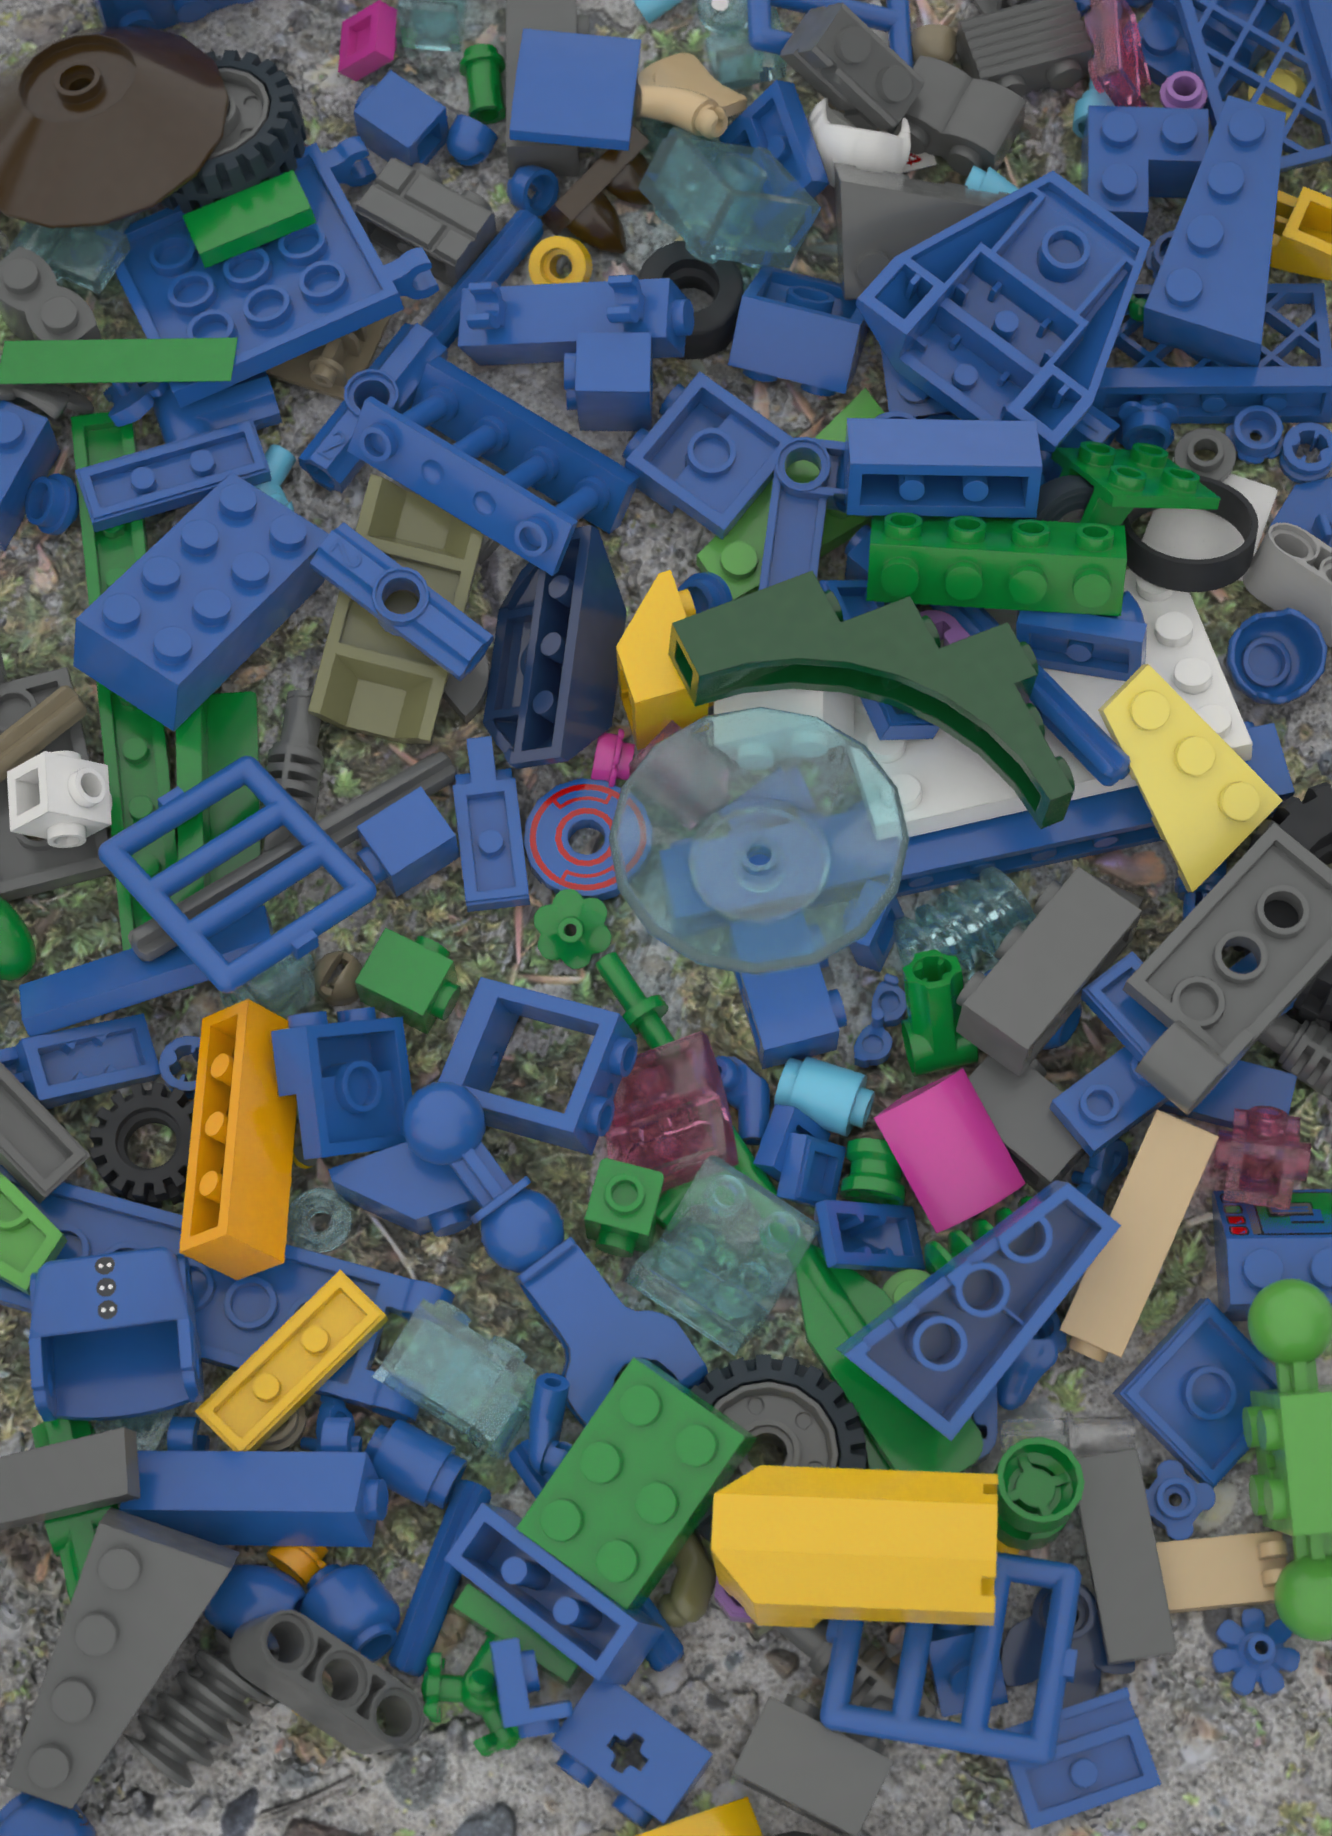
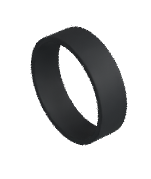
M1200 476L1199 482L1221 498L1217 510H1201L1214 513L1227 520L1240 532L1245 542L1231 553L1217 558L1192 560L1169 556L1145 544L1131 527V524L1140 516L1160 508H1134L1123 522V525H1125L1127 550L1126 565L1147 582L1169 590L1206 592L1228 586L1247 572L1253 559L1258 532V517L1252 504L1233 487L1221 481Z

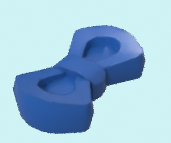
M1118 1138L1092 1159L1089 1158V1166L1085 1169L1084 1173L1074 1171L1072 1174V1183L1079 1185L1076 1189L1102 1210L1110 1183L1127 1166L1128 1146Z

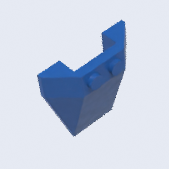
M1051 171L895 256L857 298L856 306L895 371L959 419L1036 421L1040 450L1054 452L1088 413L1093 404L1151 242L1058 173Z

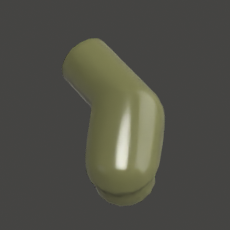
M695 1531L674 1559L673 1563L677 1573L671 1585L670 1593L661 1596L658 1604L662 1617L668 1625L674 1628H682L688 1622L696 1623L707 1612L716 1584L715 1569Z

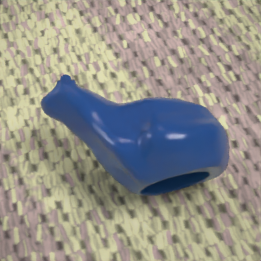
M1055 1310L997 1382V1401L1004 1409L1015 1410L1022 1406L1038 1380L1056 1363L1058 1353L1065 1350L1067 1336L1065 1332L1060 1331L1062 1322Z

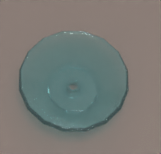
M755 707L704 716L655 744L621 787L608 837L618 891L651 936L698 965L755 976L816 966L863 938L898 893L910 840L898 788L863 743L817 716L766 707ZM762 854L769 857L770 861L764 865H754L749 859L754 855Z

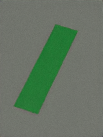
M238 337L5 341L0 362V384L231 381Z

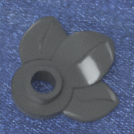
M0 384V400L20 406L35 405L52 418H58L66 408L83 415L93 414L94 412L92 403L84 395L65 385Z

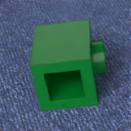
M385 927L355 980L360 1002L370 1007H375L376 1010L390 1017H403L405 1024L428 1035L437 1018L445 1021L449 1017L461 992V986L456 984L458 979L454 961L449 959L450 952L429 938L417 936L415 941H412Z

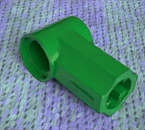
M937 949L914 954V959L910 964L903 967L908 1019L901 1021L905 1052L913 1076L916 1077L978 1063V1048L956 1032L962 1009L956 1001L964 988L962 968L957 956L943 954Z

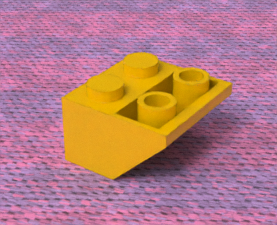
M671 570L658 573L616 646L619 696L637 750L709 730L708 707L714 706V702L694 706L668 655L672 623L696 614L689 590H677Z

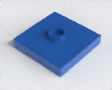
M1201 1298L1112 1394L1199 1483H1207L1214 1488L1250 1449L1246 1444L1243 1432V1408L1251 1406L1250 1391L1277 1388L1276 1368L1209 1298Z

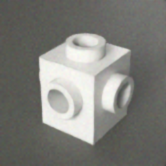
M44 751L7 771L10 832L47 839V843L53 847L72 848L83 845L87 837L112 825V796L109 791L108 765L83 760L81 755L74 751Z

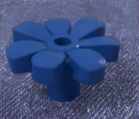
M1245 1609L1241 1614L1242 1627L1232 1620H1225L1218 1626L1215 1633L1216 1637L1227 1647L1216 1650L1211 1656L1212 1667L1219 1674L1234 1671L1230 1687L1238 1695L1245 1697L1249 1695L1257 1682L1264 1694L1268 1696L1277 1694L1285 1687L1284 1679L1279 1671L1294 1672L1300 1663L1299 1652L1293 1648L1283 1646L1291 1637L1292 1632L1283 1624L1281 1619L1275 1620L1266 1627L1265 1615L1261 1609ZM1255 1647L1260 1649L1261 1654L1256 1652Z

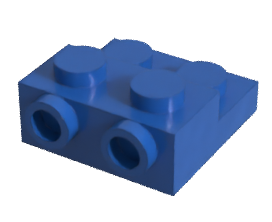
M1153 0L1151 8L1119 46L1117 54L1119 62L1160 87L1174 73L1189 71L1196 74L1174 0ZM1218 0L1216 5L1247 21L1258 0ZM1265 2L1253 26L1277 39L1285 13ZM1194 7L1199 21L1203 12ZM1210 16L1201 30L1205 45L1226 57L1240 34ZM1245 37L1233 61L1252 71L1268 49ZM1211 63L1214 76H1216L1220 68ZM1228 72L1225 73L1218 86L1223 102L1226 101L1228 95L1232 96L1243 83L1242 80Z
M699 371L687 387L678 384L671 390L660 407L659 414L662 417L650 431L641 428L636 432L627 444L622 458L626 460L625 467L640 476L636 486L639 491L671 514L679 508L723 540L771 482L774 476L775 459L778 450L785 442L793 439V437Z
M375 1007L337 1011V1023H328L327 1011L310 1012L287 1016L289 1028L271 1031L279 1097L296 1095L304 1160L379 1151L406 1142L402 1134V1115L407 1101L413 1095L403 1017L376 1019Z

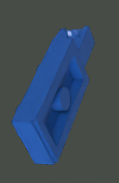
M491 736L466 739L470 773L455 775L456 785H453L467 912L530 905L516 779L512 778L511 768L496 770Z

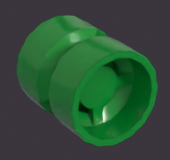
M1043 1437L1022 1439L1007 1449L993 1474H998L997 1539L1008 1547L1026 1551L1041 1549L1057 1538L1082 1499L1085 1483L1081 1465L1072 1451L1058 1441Z

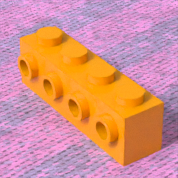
M250 999L243 1000L202 1018L179 1253L235 1280H240L284 1263L297 1114L296 1095L279 1097L271 1031L289 1028L288 1020Z

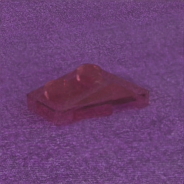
M1090 0L1091 12L1085 14V26L1094 46V58L1088 60V70L1096 91L1100 94L1106 92L1115 106L1149 107L1141 96V88L1152 85L1143 55L1141 38L1134 12L1126 0Z

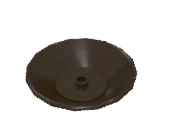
M141 25L88 28L37 47L0 74V211L7 217L50 229L104 226L149 210L160 204L198 175L223 138L229 95L216 62L181 35Z

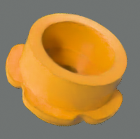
M272 1546L266 1553V1556L280 1571L287 1573L299 1582L301 1586L307 1588V1584L312 1576L327 1566L322 1559L329 1551L327 1547Z

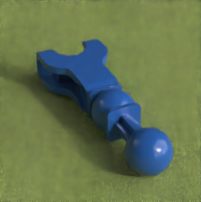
M433 1082L418 1089L407 1101L402 1115V1134L409 1148L420 1159L435 1165H450L482 1208L471 1216L470 1220L474 1225L481 1220V1241L488 1256L501 1268L520 1273L514 1280L521 1287L526 1297L564 1349L565 1362L560 1375L565 1377L570 1384L566 1407L583 1429L586 1427L612 1389L615 1376L633 1357L649 1360L688 1389H692L694 1385L698 1386L704 1382V1377L708 1374L707 1367L679 1324L673 1318L651 1310L635 1311L625 1307L574 1239L569 1237L564 1240V1220L557 1205L545 1194L525 1188L531 1183L527 1176L513 1185L482 1142L486 1131L485 1112L479 1099L466 1087L453 1082Z

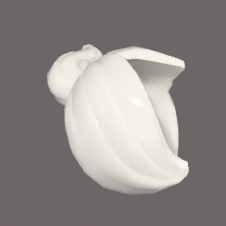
M823 98L818 102L808 116V124L828 180L834 188V162L856 166V169L884 174V171L901 174L909 159L911 137L906 118H902L893 134L856 128L844 114L828 107V98Z

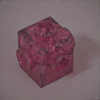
M1254 1106L1249 1110L1234 1109L1231 1131L1218 1130L1217 1136L1219 1138L1216 1142L1213 1164L1214 1169L1225 1170L1223 1200L1290 1210L1294 1181L1306 1182L1311 1155V1143L1300 1141V1117L1288 1116L1285 1111L1272 1106Z

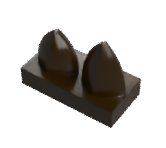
M632 125L629 151L608 149L540 220L555 236L566 227L580 240L599 250L624 254L627 251L623 225L615 208L601 191L606 188L617 198L631 204L655 205L657 203L656 179L650 164L640 152L650 141Z

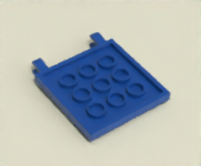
M360 136L349 137L324 153L321 152L317 143H313L305 147L302 158H295L298 167L294 173L307 197L317 223L213 266L204 267L182 217L184 213L179 205L174 210L165 208L99 237L109 262L147 339L238 337L231 381L168 382L180 408L403 310L401 296L420 300L432 296L440 289L430 271L433 268L422 247L408 250L398 259L383 265L341 189L340 183L350 187H361L377 178L368 158H366L369 156V152Z

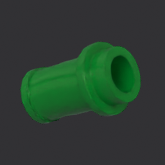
M472 45L464 51V57L459 63V71L462 76L466 77L469 101L468 114L469 117L485 125L498 123L506 117L501 73L504 72L506 67L505 59L502 55L498 54V49L493 45Z

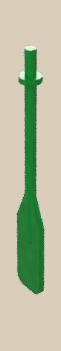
M616 952L603 956L595 964V967L625 1010L622 1016L635 1035L641 1034L792 1259L806 1341L832 1381H835L844 1390L843 1397L848 1404L853 1403L859 1415L860 1423L890 1468L900 1471L963 1473L970 1469L978 1461L983 1449L981 1432L971 1417L953 1440L950 1441L836 1349L891 1307L893 1302L883 1289L852 1269L827 1267L822 1250L813 1245L784 1200L776 1197V1188L765 1172L753 1164L755 1157L661 1018L667 1013L669 1008L662 996L653 995L647 998Z

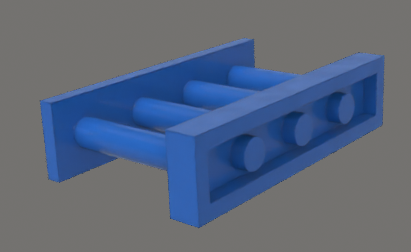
M440 356L427 362L412 406L404 413L400 414L372 396L365 399L347 450L357 458L551 576L559 571L578 520L583 518L608 534L612 533L621 526L640 479V476ZM431 426L456 442L450 444L425 428ZM481 456L507 473L501 475L476 459ZM532 487L559 504L554 507L527 489Z

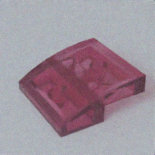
M699 1031L638 1054L631 1073L627 1077H622L613 1100L615 1105L613 1121L610 1129L604 1135L607 1142L608 1159L661 1172L664 1175L662 1191L738 1165L736 1141L728 1101L708 1036L703 1031Z

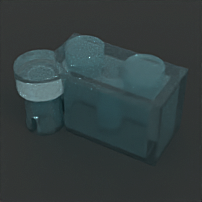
M422 1299L409 1316L372 1377L461 1434H467V1440L476 1448L480 1449L482 1444H488L489 1446L485 1453L495 1459L504 1460L506 1451L526 1418L529 1417L536 1381L533 1378L537 1371L524 1363L528 1357L527 1354L512 1342L496 1335L489 1341L470 1329L468 1325L471 1319L454 1305L440 1299L436 1300L433 1305Z

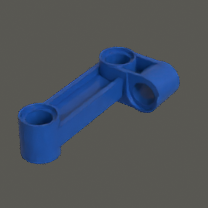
M795 437L785 442L778 450L775 459L759 590L812 570L816 578H818L826 509L846 513L843 472L845 442ZM806 460L817 466L820 473L815 480L800 484L791 480L786 474V470L792 463ZM857 515V516L872 517V515Z

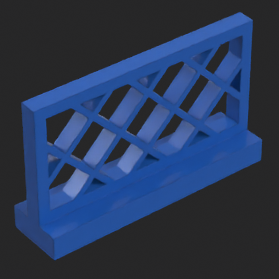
M1174 0L1196 75L1203 81L1208 94L1205 105L1208 109L1213 132L1225 104L1221 99L1218 86L1225 73L1228 72L1256 88L1249 102L1257 104L1260 96L1264 93L1292 109L1285 123L1282 150L1289 155L1281 156L1280 173L1332 160V0H1258L1247 21L1216 5L1218 0ZM1265 2L1287 14L1291 28L1283 42L1253 26ZM1194 7L1203 12L1199 21ZM1209 16L1240 33L1227 57L1205 45L1201 30ZM1245 37L1276 54L1263 77L1233 61ZM1293 37L1297 50L1289 46ZM1282 58L1304 71L1307 85L1299 98L1269 81ZM1211 63L1220 68L1216 76H1214ZM1310 94H1311V97H1312V101H1313L1314 106H1312V105H1310V104H1308V103L1306 102V100H1307V98L1309 97ZM1299 114L1320 125L1326 145L1307 150L1286 138Z
M1324 283L1268 284L1264 322L1286 337V339L1273 351L1261 345L1259 367H1230L1227 364L1186 351L1183 352L1198 362L1194 367H1169L1161 360L1175 348L1160 343L1151 352L1147 351L1129 337L1143 325V321L1137 322L1132 318L1128 319L1121 325L1112 351L1116 347L1135 360L1137 364L1134 367L1105 368L1092 405L1118 424H1121V419L1118 417V408L1123 403L1144 400L1155 401L1159 404L1171 403L1178 408L1179 417L1172 424L1233 423V418L1238 412L1253 405L1266 406L1278 414L1282 423H1331L1332 348ZM1136 284L1133 294L1137 298L1147 300L1153 284ZM1285 304H1311L1312 316L1298 327L1277 311ZM1298 346L1317 360V366H1290L1282 359Z

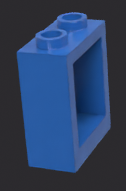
M480 977L438 1082H453L471 1091L479 1099L485 1112L486 1126L592 1155L599 1136L603 1137L612 1124L615 1111L613 1100L622 1077H627L635 1065L638 1052L637 1036L620 1013ZM519 1016L594 1036L564 1113L489 1093Z

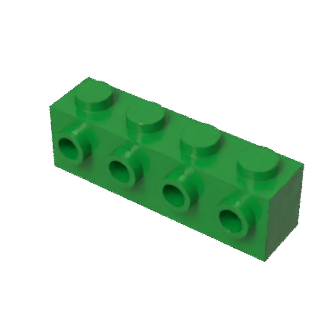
M899 512L890 513L887 516L872 515L866 601L893 603L910 596L914 604L1121 616L1127 564L1125 525L974 516H918L913 513Z

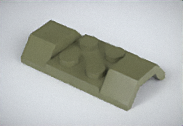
M370 474L356 532L402 567H409L419 572L426 580L427 586L465 614L484 534L417 493L409 492L384 477ZM398 590L388 596L385 606L395 614H405L416 608L419 598L411 591ZM339 591L308 713L341 729L401 744H430L449 673L401 636H395L386 632L378 623L376 617L342 591Z

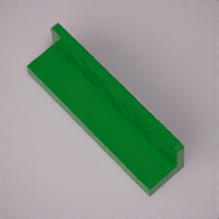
M253 691L211 694L176 729L177 786L183 792H186L243 756H252L260 763L258 699ZM244 785L178 826V861L259 811L260 800ZM262 839L180 890L179 902L261 855Z

